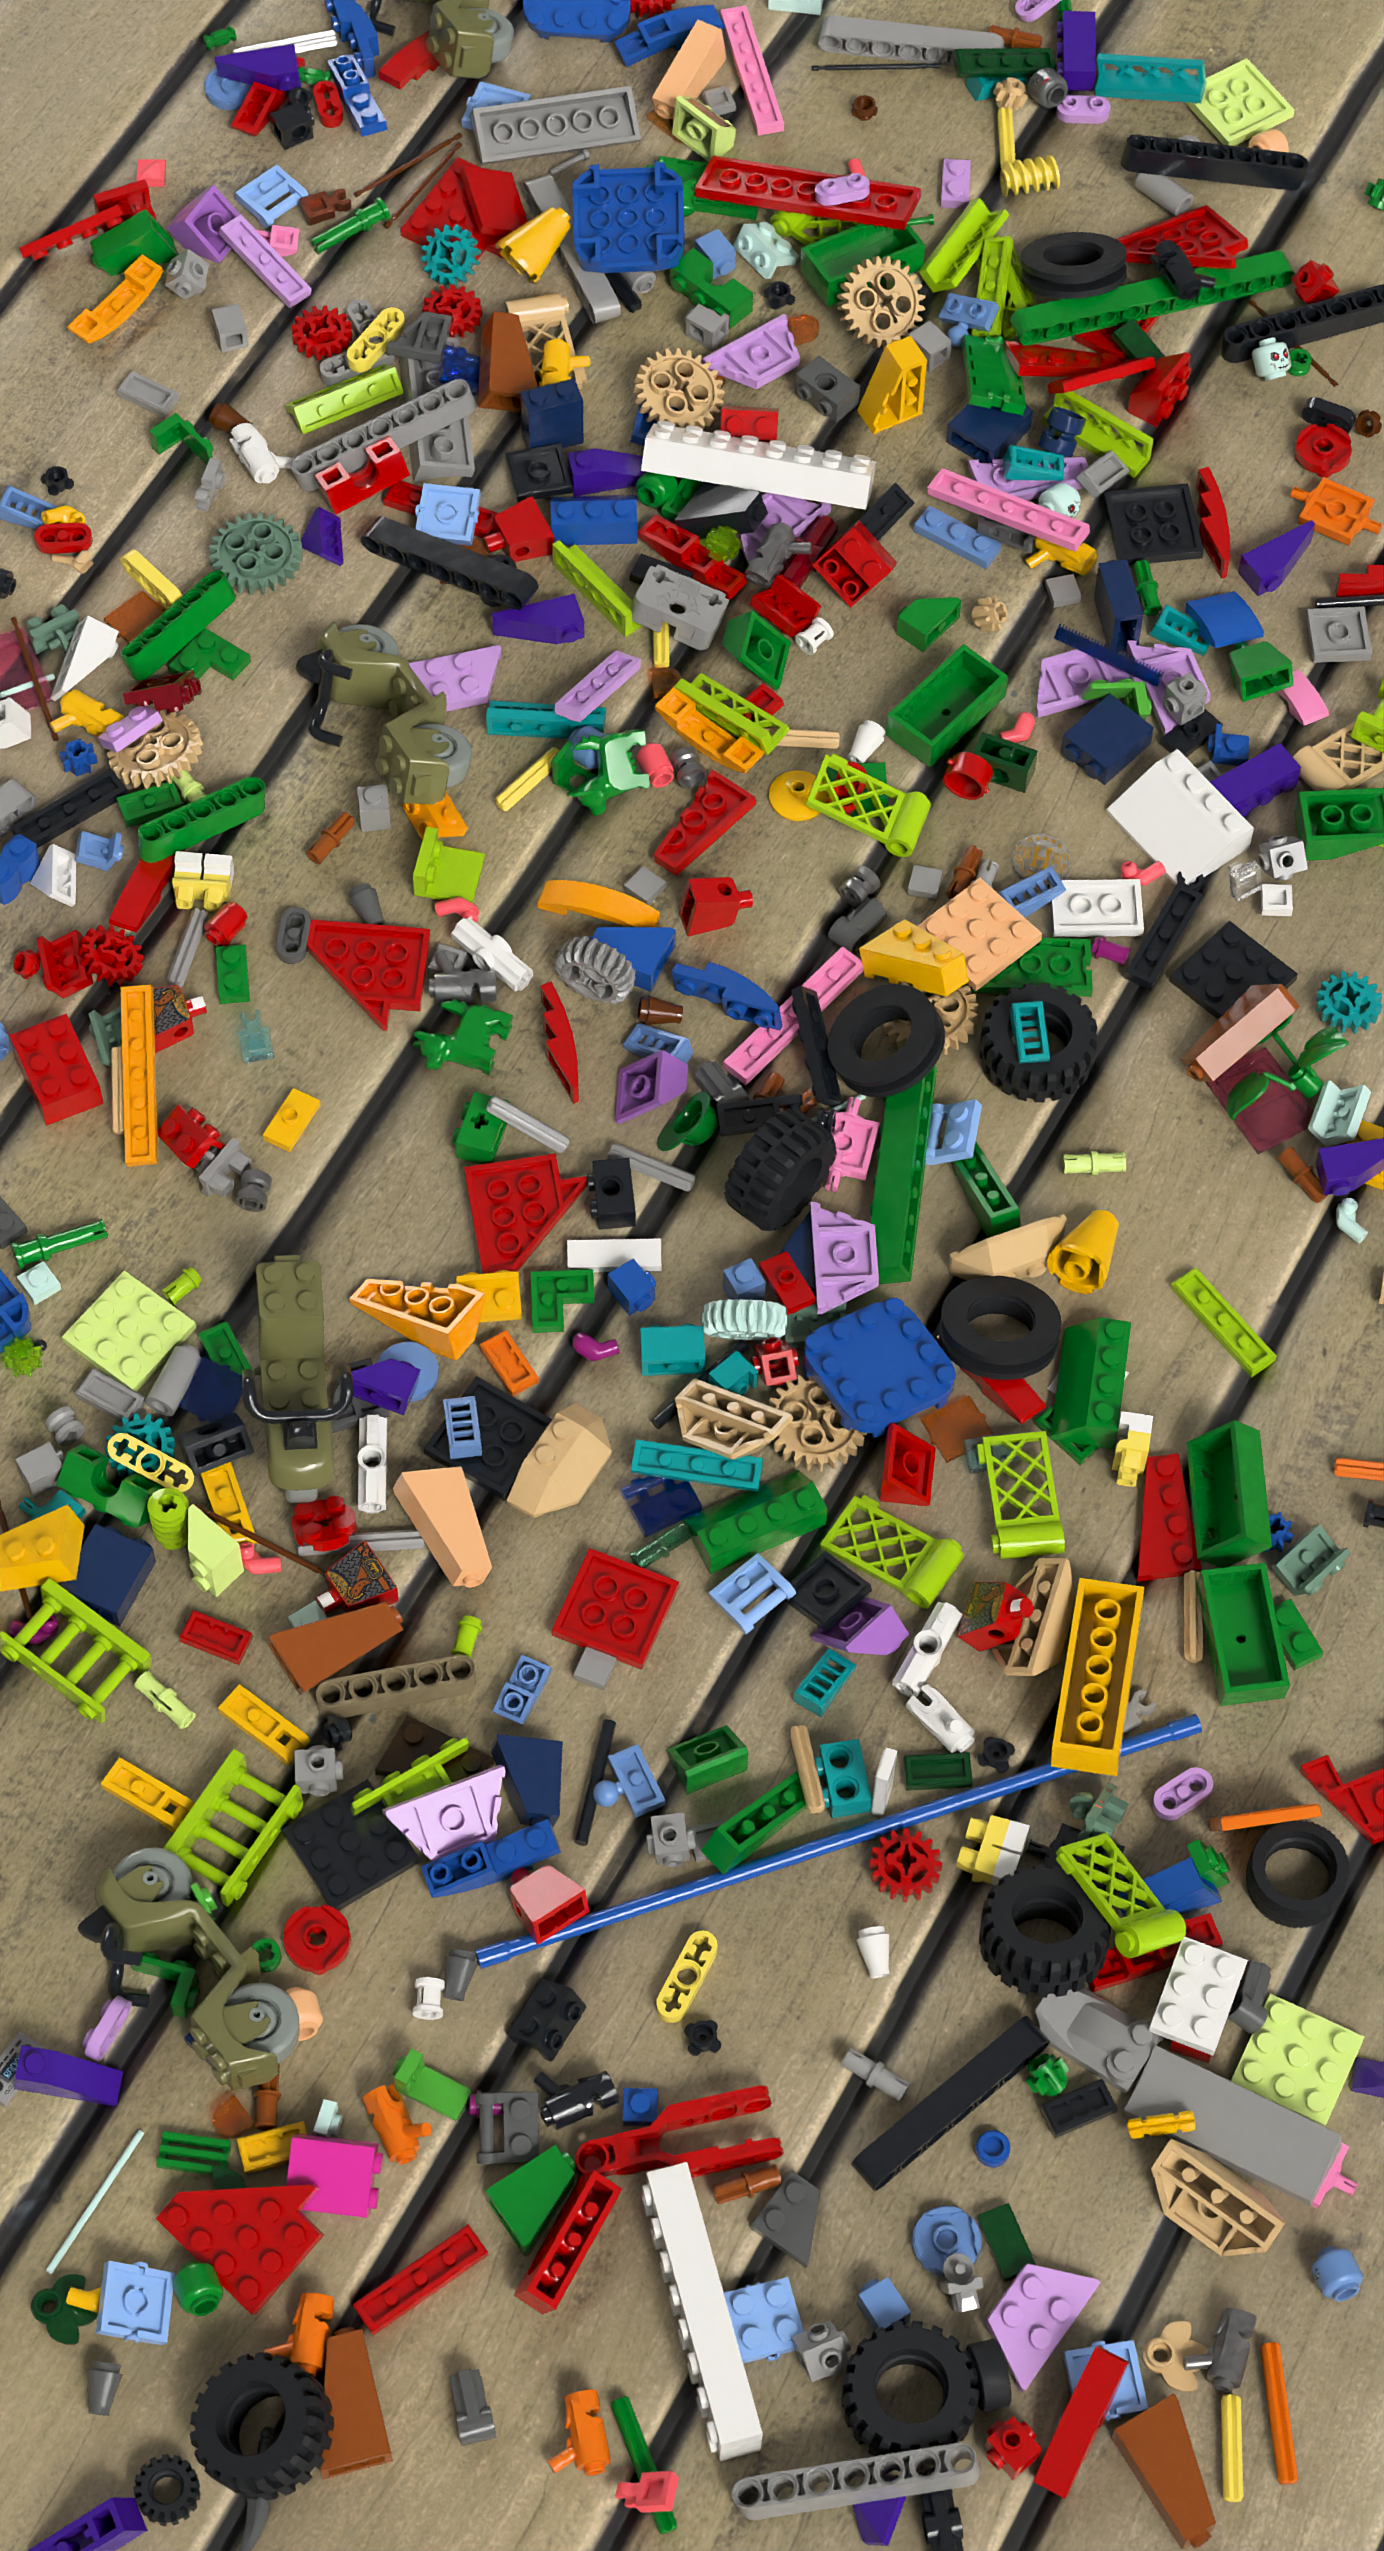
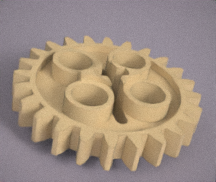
M876 256L871 261L869 259L863 260L862 266L859 264L852 267L854 273L845 274L849 283L844 282L840 284L845 293L837 295V298L844 300V304L837 307L838 310L845 311V315L840 318V321H849V325L845 330L850 331L854 329L853 339H859L863 336L862 345H869L872 341L874 349L879 348L881 343L883 348H885L886 345L895 340L908 337V332H911L916 327L914 323L923 321L917 313L925 310V307L919 305V301L925 299V296L918 295L917 293L923 286L922 284L914 285L913 283L917 274L908 276L907 273L910 267L905 266L900 269V260L898 259L891 263L889 256L884 257L882 261L879 256ZM881 276L887 281L886 289H883L880 285ZM861 293L867 298L866 306L860 303L859 296ZM881 298H882L883 301H884V302L881 304L882 307H880V305H879V303L882 301ZM897 299L903 304L902 312H899L896 308ZM877 316L883 321L881 329L877 327L875 322Z
M677 348L675 355H672L669 349L665 350L663 356L658 351L655 352L653 359L648 357L645 364L640 366L634 380L636 385L633 393L637 394L635 404H643L639 413L648 412L647 422L655 419L657 424L659 421H669L674 423L675 427L680 428L697 426L704 429L705 425L710 427L713 420L717 419L724 403L721 399L725 394V391L720 389L723 380H715L718 371L708 370L711 362L700 363L702 355L697 356L695 359L691 358V350L684 356L680 348ZM679 373H683V374H685L687 377H683V376H681ZM656 384H660V385H662L664 388H660V387H658ZM694 396H698V397H700L702 400H698V399H696ZM671 407H675V408H677L679 411H675V410L671 409Z
M162 710L159 713L163 720L118 753L111 750L107 753L112 771L115 772L119 779H123L125 785L132 782L134 788L143 783L145 789H148L151 783L154 782L158 788L161 785V781L164 780L171 784V777L173 776L181 779V771H191L189 763H198L196 755L202 754L200 746L203 745L199 729L195 726L193 719L187 720L185 714L178 717L176 712L170 713L167 716L165 710Z
M901 981L902 985L913 987V984ZM970 986L960 987L948 996L921 991L931 1002L944 1023L945 1042L942 1053L948 1055L947 1048L950 1046L958 1050V1041L968 1043V1034H975L974 1025L979 1023L976 995L971 994ZM899 1019L884 1023L882 1025L883 1034L888 1035L890 1044L896 1042L897 1050H900L911 1033V1022Z
M798 1375L796 1385L791 1381H787L786 1391L780 1388L776 1389L777 1398H770L769 1406L801 1418L798 1421H791L771 1441L775 1442L774 1452L784 1450L783 1461L793 1457L794 1467H797L801 1462H806V1471L811 1469L812 1464H817L819 1471L822 1472L824 1463H828L832 1469H836L837 1459L846 1464L848 1461L847 1453L853 1456L857 1455V1446L864 1445L863 1435H867V1433L859 1432L855 1429H851L849 1432L845 1428H835L832 1426L834 1423H841L842 1416L812 1375L809 1376V1381H805L801 1375ZM817 1399L825 1400L827 1403L824 1405L815 1404L813 1401ZM809 1439H816L820 1443L816 1445L808 1444L806 1441Z

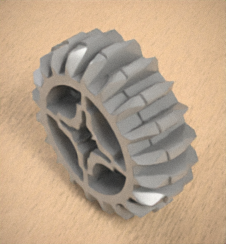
M584 936L582 939L574 937L573 940H568L559 951L555 962V970L560 974L559 978L566 982L567 987L574 989L575 993H579L594 1001H601L603 1004L607 1002L611 1004L623 1002L625 997L631 992L636 979V971L632 968V963L625 960L626 956L617 952V948L608 946L607 942H599L597 938L590 940Z

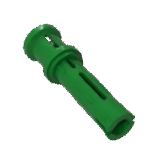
M377 197L371 205L363 209H355L352 217L316 237L310 238L311 246L313 247L323 242L314 249L316 254L319 255L359 231H370L371 226L381 220L388 221L391 218L389 210L384 201Z
M99 1219L98 1221L47 1237L45 1234H38L35 1239L19 1244L12 1242L11 1248L18 1268L23 1269L25 1264L41 1259L44 1261L50 1260L49 1258H52V1254L103 1238L106 1239L108 1238V1233L105 1231L106 1226L103 1219Z

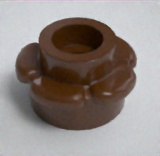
M861 95L852 104L851 113L855 118L867 121L872 116H876L878 108L875 106L876 103L872 97Z
M1361 411L1355 421L1356 431L1365 437H1373L1374 434H1378L1382 429L1380 415L1376 411Z

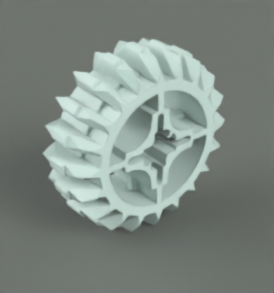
M728 1299L712 1301L704 1305V1313H702L703 1332L711 1337L727 1340L760 1341L772 1337L780 1338L785 1335V1327H787L786 1308L779 1303L763 1300Z

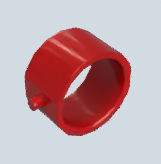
M959 752L952 759L949 758L947 760L949 766L944 774L943 782L953 794L964 799L977 800L983 797L984 793L987 794L990 791L987 787L993 776V770L985 759L973 753Z

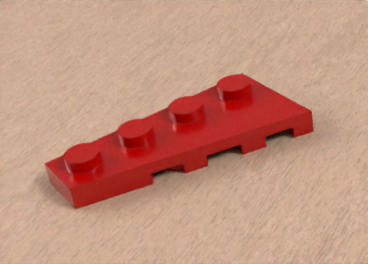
M117 204L24 245L19 249L23 258L32 257L33 261L48 256V250L57 247L58 250H62L73 245L72 240L79 237L87 239L98 234V229L106 226L108 229L117 226L123 222V219L134 215L130 204Z
M1004 340L1003 345L1008 359L1018 376L1070 377L1121 362L1119 357L1112 353L1101 354L1035 344L1025 346L1020 342Z
M713 769L707 776V783L704 787H700L694 795L695 800L689 809L685 808L680 815L681 820L675 828H671L653 854L655 863L675 876L681 873L757 804L754 795Z
M1179 1453L1147 1457L1137 1581L1180 1577L1191 1570L1201 1572L1202 1567L1200 1559H1197L1196 1538Z

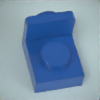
M1216 724L1214 734L1208 735L1207 751L1212 752V763L1239 766L1248 761L1249 736L1223 734L1222 724Z

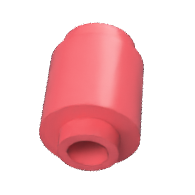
M654 743L642 746L636 755V760L642 772L649 774V782L653 787L661 788L668 785L674 778V768L663 746Z

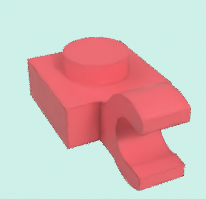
M673 2471L641 2473L639 2483H618L615 2497L617 2499L625 2498L624 2506L637 2508L641 2513L672 2511L679 2477Z

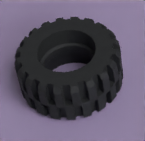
M1033 983L1023 984L1022 989L1013 987L1007 990L1006 997L1003 994L999 995L994 1000L993 1005L988 1007L982 1022L979 1057L982 1059L981 1065L984 1072L990 1074L989 1080L995 1086H1002V1092L1009 1096L1014 1093L1018 1095L1019 1100L1027 1101V1098L1035 1099V1102H1045L1046 1098H1051L1052 1101L1062 1099L1063 1093L1067 1095L1072 1094L1077 1090L1078 1085H1083L1088 1079V1074L1092 1071L1098 1041V1035L1096 1034L1098 1027L1096 1020L1093 1017L1091 1018L1092 1011L1086 1004L1081 1006V998L1074 993L1070 996L1067 994V989L1060 986L1055 989L1051 988L1050 984L1041 983V986H1033ZM1043 1001L1046 1031L1058 1036L1066 1047L1060 1052L1050 1055V1061L1019 1064L1016 1046L1011 1040L1014 1035L1009 1009L1012 1003ZM1034 1016L1021 1017V1021L1035 1020ZM1035 1026V1027H1023V1028H1022V1031L1028 1030V1029H1036V1026Z
M787 1109L776 1113L774 1118H769L763 1127L758 1128L751 1140H748L744 1145L741 1154L735 1159V1164L728 1174L729 1179L725 1182L724 1188L726 1191L724 1194L726 1201L732 1209L763 1231H776L781 1226H786L790 1223L791 1219L796 1218L801 1213V1210L811 1202V1198L819 1191L822 1182L827 1178L830 1172L829 1168L835 1160L834 1154H836L837 1149L833 1135L799 1110Z
M1034 1865L1033 1869L1027 1870L1026 1867L1015 1870L1014 1876L1007 1874L998 1881V1885L992 1886L988 1892L987 1900L984 1901L979 1933L982 1958L986 1963L988 1962V1969L994 1976H1001L1000 1981L1010 1988L1013 1985L1018 1988V1992L1028 1995V1992L1037 1993V1997L1047 1998L1048 1994H1055L1056 1997L1067 1995L1068 1990H1072L1073 1993L1085 1987V1981L1090 1983L1098 1976V1971L1103 1968L1106 1961L1111 1926L1072 1874L1067 1875L1066 1872L1062 1871L1063 1868L1053 1865V1869L1044 1868V1865ZM1032 1919H1048L1062 1924L1074 1936L1059 1943H1041L1025 1936L1019 1931L1017 1926Z
M902 2321L893 2322L891 2329L885 2330L881 2326L874 2330L872 2337L869 2340L864 2338L857 2345L856 2353L851 2354L844 2374L841 2396L842 2407L845 2410L844 2418L847 2426L852 2427L854 2430L853 2437L859 2445L865 2443L869 2447L868 2453L872 2456L954 2444L959 2441L963 2442L967 2436L978 2404V2376L976 2370L971 2367L972 2359L968 2352H961L959 2349L960 2342L951 2335L948 2339L942 2335V2328L933 2325L931 2330L922 2328L923 2322L912 2321V2326L904 2327ZM899 2365H916L931 2372L943 2388V2403L939 2412L931 2419L921 2423H905L889 2416L879 2405L876 2394L877 2384L883 2373Z
M258 2352L255 2354V2358L250 2354L239 2356L237 2364L234 2365L231 2362H227L220 2367L221 2373L217 2377L211 2375L205 2383L208 2385L205 2393L199 2392L195 2403L199 2405L198 2410L191 2413L190 2424L195 2427V2431L190 2433L191 2445L198 2448L195 2450L194 2455L198 2463L205 2467V2472L211 2478L246 2498L257 2500L261 2497L265 2500H272L278 2497V2492L287 2496L296 2491L295 2485L300 2482L305 2485L312 2479L310 2472L315 2467L320 2469L325 2459L321 2458L324 2449L330 2450L333 2439L328 2436V2431L334 2429V2417L327 2413L332 2410L330 2398L324 2395L325 2389L319 2381L283 2356L278 2354L272 2356L268 2352ZM281 2396L284 2401L286 2414L285 2423L278 2439L272 2446L260 2454L243 2456L239 2445V2432L246 2414L258 2402L269 2397Z

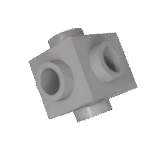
M187 249L171 259L166 270L168 274L165 286L184 300L189 299L195 294H200L207 284L206 276L209 263L190 249Z
M1190 672L1182 677H1175L1166 686L1163 707L1181 726L1204 713L1207 689L1203 682L1197 680Z
M1277 835L1270 837L1269 842L1259 844L1261 854L1258 855L1259 866L1265 874L1276 880L1292 878L1293 873L1308 869L1302 840L1294 836Z
M316 1745L310 1747L309 1750H294L295 1782L300 1787L301 1794L310 1793L313 1796H325L330 1792H337V1780L343 1779L342 1759L336 1760L334 1748Z
M684 1812L652 1816L653 1834L646 1836L649 1855H656L657 1865L664 1864L665 1867H677L683 1865L684 1861L691 1860L689 1849H696L693 1828L686 1829Z
M830 2320L825 2323L814 2324L808 2330L792 2336L800 2365L811 2382L823 2377L834 2376L840 2370L847 2368L849 2359L846 2352L851 2350L849 2340L843 2330L838 2332Z

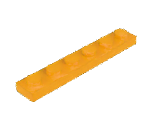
M151 984L121 987L125 1164L128 1167L158 1164L153 987Z

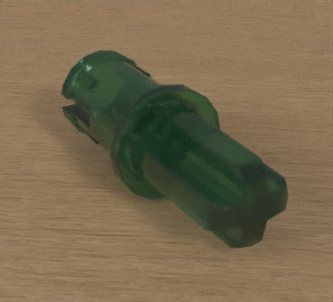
M679 1523L661 1536L654 1535L652 1541L630 1553L633 1564L645 1569L660 1558L669 1557L670 1551L691 1539V1531L686 1524Z

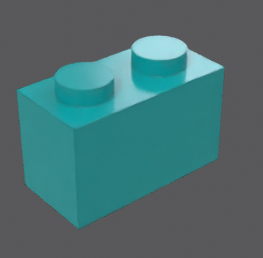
M687 1323L678 1327L651 1325L647 1328H640L642 1376L703 1374L705 1372L703 1326Z

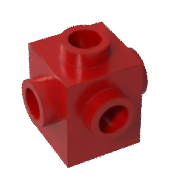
M1310 260L1302 265L1299 271L1291 277L1296 286L1294 290L1296 295L1308 304L1331 299L1340 292L1332 278L1334 276L1333 271L1324 263L1321 265Z
M772 1337L763 1340L762 1344L754 1345L755 1356L751 1357V1364L758 1370V1375L766 1386L782 1385L787 1381L797 1379L795 1367L799 1365L795 1348H791L785 1339L780 1340L778 1337Z
M1014 2416L1006 2423L1000 2419L986 2432L988 2435L984 2447L987 2450L985 2453L986 2458L997 2470L1002 2468L1012 2480L1016 2479L1040 2457L1042 2448L1034 2440L1036 2439V2434L1026 2422L1022 2421L1019 2423Z

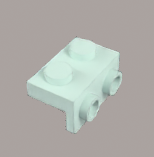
M767 222L744 224L733 244L734 249L765 279L772 277L777 266L795 265L799 258V255L792 249V245L782 239L775 232V228Z
M1332 1081L1324 1082L1308 1126L1309 1131L1326 1147L1355 1140L1371 1091L1365 1085L1340 1090Z

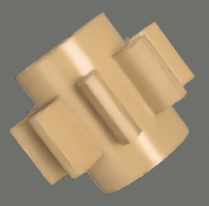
M1009 77L1006 80L1003 79L1002 83L998 82L993 91V94L996 95V105L999 108L1009 107L1012 112L1014 109L1018 110L1019 107L1023 108L1028 98V95L1024 94L1026 91L1025 85L1013 77Z
M997 596L979 598V605L975 606L972 610L973 623L977 627H981L982 632L1002 630L1000 623H1004L1008 617L1006 605L1001 601L998 602Z

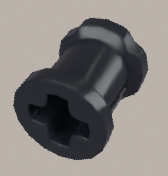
M1369 1499L1363 1527L1368 1528L1372 1525L1384 1528V1505L1376 1504L1373 1499Z

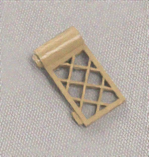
M558 292L505 302L506 313L519 314L523 332L530 331L536 335L530 343L526 342L528 352L541 357L536 366L532 365L535 376H540L543 350L535 345L541 338L546 341L555 339V337L546 333L549 327L561 325L562 332L558 339H564L571 347L570 356H575L565 314H569L567 297H562L561 293ZM584 367L573 368L570 374L574 375L578 388L583 389V383L587 382Z
M1376 709L1372 710L1368 714L1372 715ZM1356 721L1313 747L1310 745L1303 747L1293 756L1295 761L1301 766L1299 776L1314 791L1354 789L1384 770V753L1365 746L1362 742H1360V745L1345 743V737L1351 736ZM1326 749L1339 750V758L1328 757L1323 751ZM1344 751L1360 753V761L1344 759ZM1364 755L1380 756V762L1377 764L1364 762ZM1343 767L1359 769V775L1351 779L1343 772Z

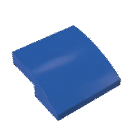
M1235 591L1186 602L1185 613L1200 624L1199 636L1214 648L1264 636L1261 624L1252 609Z

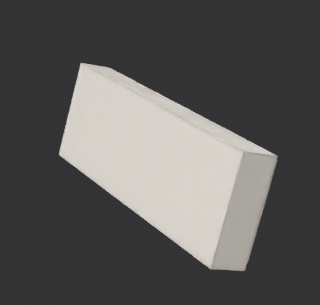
M661 1238L567 1240L568 1270L612 1272L634 1258L643 1271H662Z
M890 1748L884 1749L875 1776L871 1813L873 1816L880 1818L884 1816L893 1786L897 1751Z

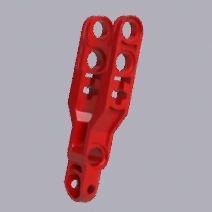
M753 2086L671 2104L648 2127L589 2140L579 2147L575 2155L577 2171L581 2175L595 2170L604 2177L611 2175L621 2176L653 2169H662L687 2162L691 2178L775 2160L784 2154L780 2137L752 2141L751 2138L746 2139L744 2144L721 2149L715 2146L678 2155H672L660 2150V2141L666 2132L768 2109L772 2105L771 2098L768 2095V2087Z

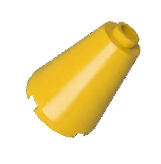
M550 207L499 240L495 247L502 249L500 251L501 256L517 273L521 275L526 272L530 276L527 281L535 284L541 278L569 231L571 225L568 221L571 218L561 207L557 209Z
M1105 1210L1093 1211L1051 1250L1047 1259L1048 1270L1051 1275L1055 1272L1061 1279L1060 1285L1080 1294H1092L1093 1290L1098 1288L1100 1290L1104 1286L1119 1229V1223L1115 1216Z

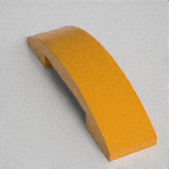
M142 254L124 271L125 280L92 312L85 309L67 326L68 330L88 344L105 337L126 321L144 302L160 279L163 268Z
M674 687L655 705V710L683 739L710 759L731 770L745 774L764 755V751L743 736H740L738 739L734 738L696 710V703Z
M546 881L537 903V908L566 916L567 911L570 910L622 925V927H656L660 917L659 911L636 898L603 886L579 881Z

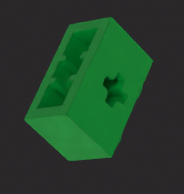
M474 1092L471 1102L464 1104L461 1119L464 1120L462 1127L455 1129L452 1139V1145L456 1146V1156L458 1159L477 1164L494 1163L508 1123L487 1112V1104L493 1096Z

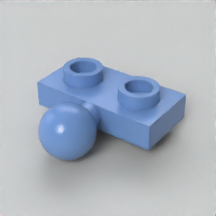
M949 293L938 317L943 323L956 325L949 329L947 337L952 340V347L961 348L964 334L969 335L968 328L989 332L1000 307L996 302Z
M638 1744L608 1756V1763L617 1782L604 1780L594 1787L593 1797L598 1805L610 1807L618 1801L619 1795L624 1794L635 1818L665 1806L664 1796Z

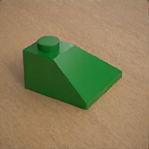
M753 611L727 621L722 645L737 660L773 689H780L791 642Z

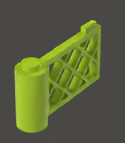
M777 210L770 218L771 224L779 236H792L806 246L830 237L823 235L822 228L837 227V232L840 233L842 232L841 227H855L862 224L851 221H839L837 219L821 220V217L794 212L788 213ZM807 228H818L819 236L809 237L803 231Z
M834 753L831 756L825 755L805 805L884 843L886 849L893 855L899 857L911 856L931 807L927 797L917 791L904 793L847 765L848 760ZM827 766L838 771L841 779L830 782L826 773ZM859 781L865 784L868 792L857 795L852 782ZM845 785L850 797L839 800L834 787ZM827 790L832 803L824 804L816 800L817 792ZM886 794L894 798L893 806L883 808L878 795ZM871 798L876 810L865 813L860 801ZM853 803L859 815L855 817L847 815L842 806ZM880 816L885 826L883 832L872 827L869 819Z
M1046 1431L983 1437L982 1444H977L979 1465H986L996 1534L990 1535L992 1554H998L999 1559L1004 1560L1064 1553V1531L1059 1517ZM1040 1441L1041 1452L1035 1460L1020 1450L1026 1442ZM1004 1445L1012 1452L1002 1463L992 1456L990 1446ZM1015 1455L1030 1464L1022 1476L1007 1467ZM1041 1459H1043V1466L1039 1464ZM993 1464H994L996 1467H998V1469H997V1471H996L995 1473H994ZM1034 1468L1045 1475L1046 1482L1040 1489H1037L1025 1480ZM1002 1471L1017 1481L1008 1493L996 1485V1478ZM1020 1485L1035 1494L1026 1506L1012 1497V1494ZM1046 1488L1048 1491V1496L1043 1493L1046 1490ZM998 1495H1000L1003 1498L1000 1502L998 1499ZM1040 1498L1050 1505L1051 1515L1038 1516L1030 1508ZM1007 1501L1021 1511L1016 1519H1001L1000 1509Z
M863 1495L861 1499L854 1496L820 1543V1548L903 1593L914 1605L923 1609H929L964 1559L961 1551L962 1547L950 1538L936 1540L879 1509L880 1503L866 1495ZM858 1508L869 1514L870 1522L852 1525L850 1517ZM890 1525L896 1529V1537L879 1540L878 1527ZM873 1529L875 1541L857 1545L854 1533ZM850 1534L853 1546L839 1548L833 1545L832 1542L837 1536ZM917 1540L925 1544L921 1552L907 1555L904 1542ZM900 1543L903 1556L884 1559L882 1547ZM878 1549L880 1561L866 1563L861 1560L859 1552ZM905 1563L907 1572L901 1580L888 1574L887 1567Z
M1107 1833L1068 1844L1058 1849L1056 1852L1057 1862L1067 1875L1072 1874L1115 1931V1945L1124 1957L1134 1958L1178 1943L1184 1939L1186 1925L1182 1916L1173 1909L1166 1910ZM1102 1846L1110 1858L1096 1853L1095 1848ZM1075 1854L1087 1859V1864L1084 1865L1077 1862L1072 1855ZM1094 1863L1108 1868V1875L1093 1869ZM1115 1872L1124 1875L1129 1884L1116 1879ZM1092 1879L1107 1885L1106 1891L1097 1888ZM1116 1889L1128 1894V1900L1113 1895V1890ZM1135 1898L1144 1901L1150 1909L1136 1905ZM1112 1905L1125 1910L1126 1917L1120 1918L1113 1910Z

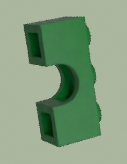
M692 248L680 258V263L677 267L670 268V285L676 292L682 293L689 298L695 306L701 304L708 309L714 310L720 316L724 313L729 315L730 330L753 311V292L734 278L724 285L716 286L710 284L713 282V262Z
M84 1444L68 1451L56 1483L57 1486L65 1489L69 1496L83 1499L93 1504L96 1510L110 1513L119 1518L120 1522L126 1526L139 1528L150 1521L147 1507L148 1500L154 1492L163 1489L164 1486L139 1473H135L122 1480L118 1489L110 1484L106 1476L109 1457Z

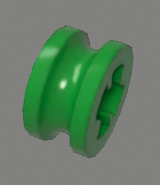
M1301 348L1289 351L1291 367L1287 372L1296 377L1308 374L1312 361L1311 354Z
M268 1938L256 1941L252 1947L257 1953L261 1950L265 1953V1949H270L273 1957L270 1961L266 1958L267 1962H261L259 1955L260 1972L268 1973L277 1969L282 1959L278 1944Z

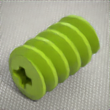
M159 1489L151 1495L147 1504L153 1535L165 1549H181L188 1544V1499L177 1489Z

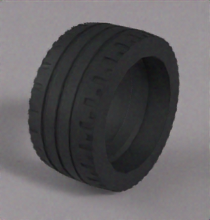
M1306 1820L1281 1822L1269 1828L1254 1845L1246 1869L1247 1889L1255 1907L1266 1918H1269L1270 1921L1289 1928L1315 1926L1330 1917L1341 1904L1350 1878L1348 1855H1346V1850L1340 1843V1840L1325 1827ZM1289 1848L1306 1850L1318 1857L1328 1869L1330 1876L1329 1887L1324 1894L1315 1899L1302 1901L1288 1898L1275 1890L1267 1879L1265 1872L1266 1861L1279 1850Z

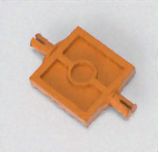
M1323 477L1318 487L1311 492H1307L1297 486L1291 492V498L1305 503V508L1298 520L1300 525L1312 520L1315 523L1314 531L1350 546L1356 534L1362 529H1366L1376 535H1379V532H1381L1383 524L1368 518L1375 499L1325 477Z

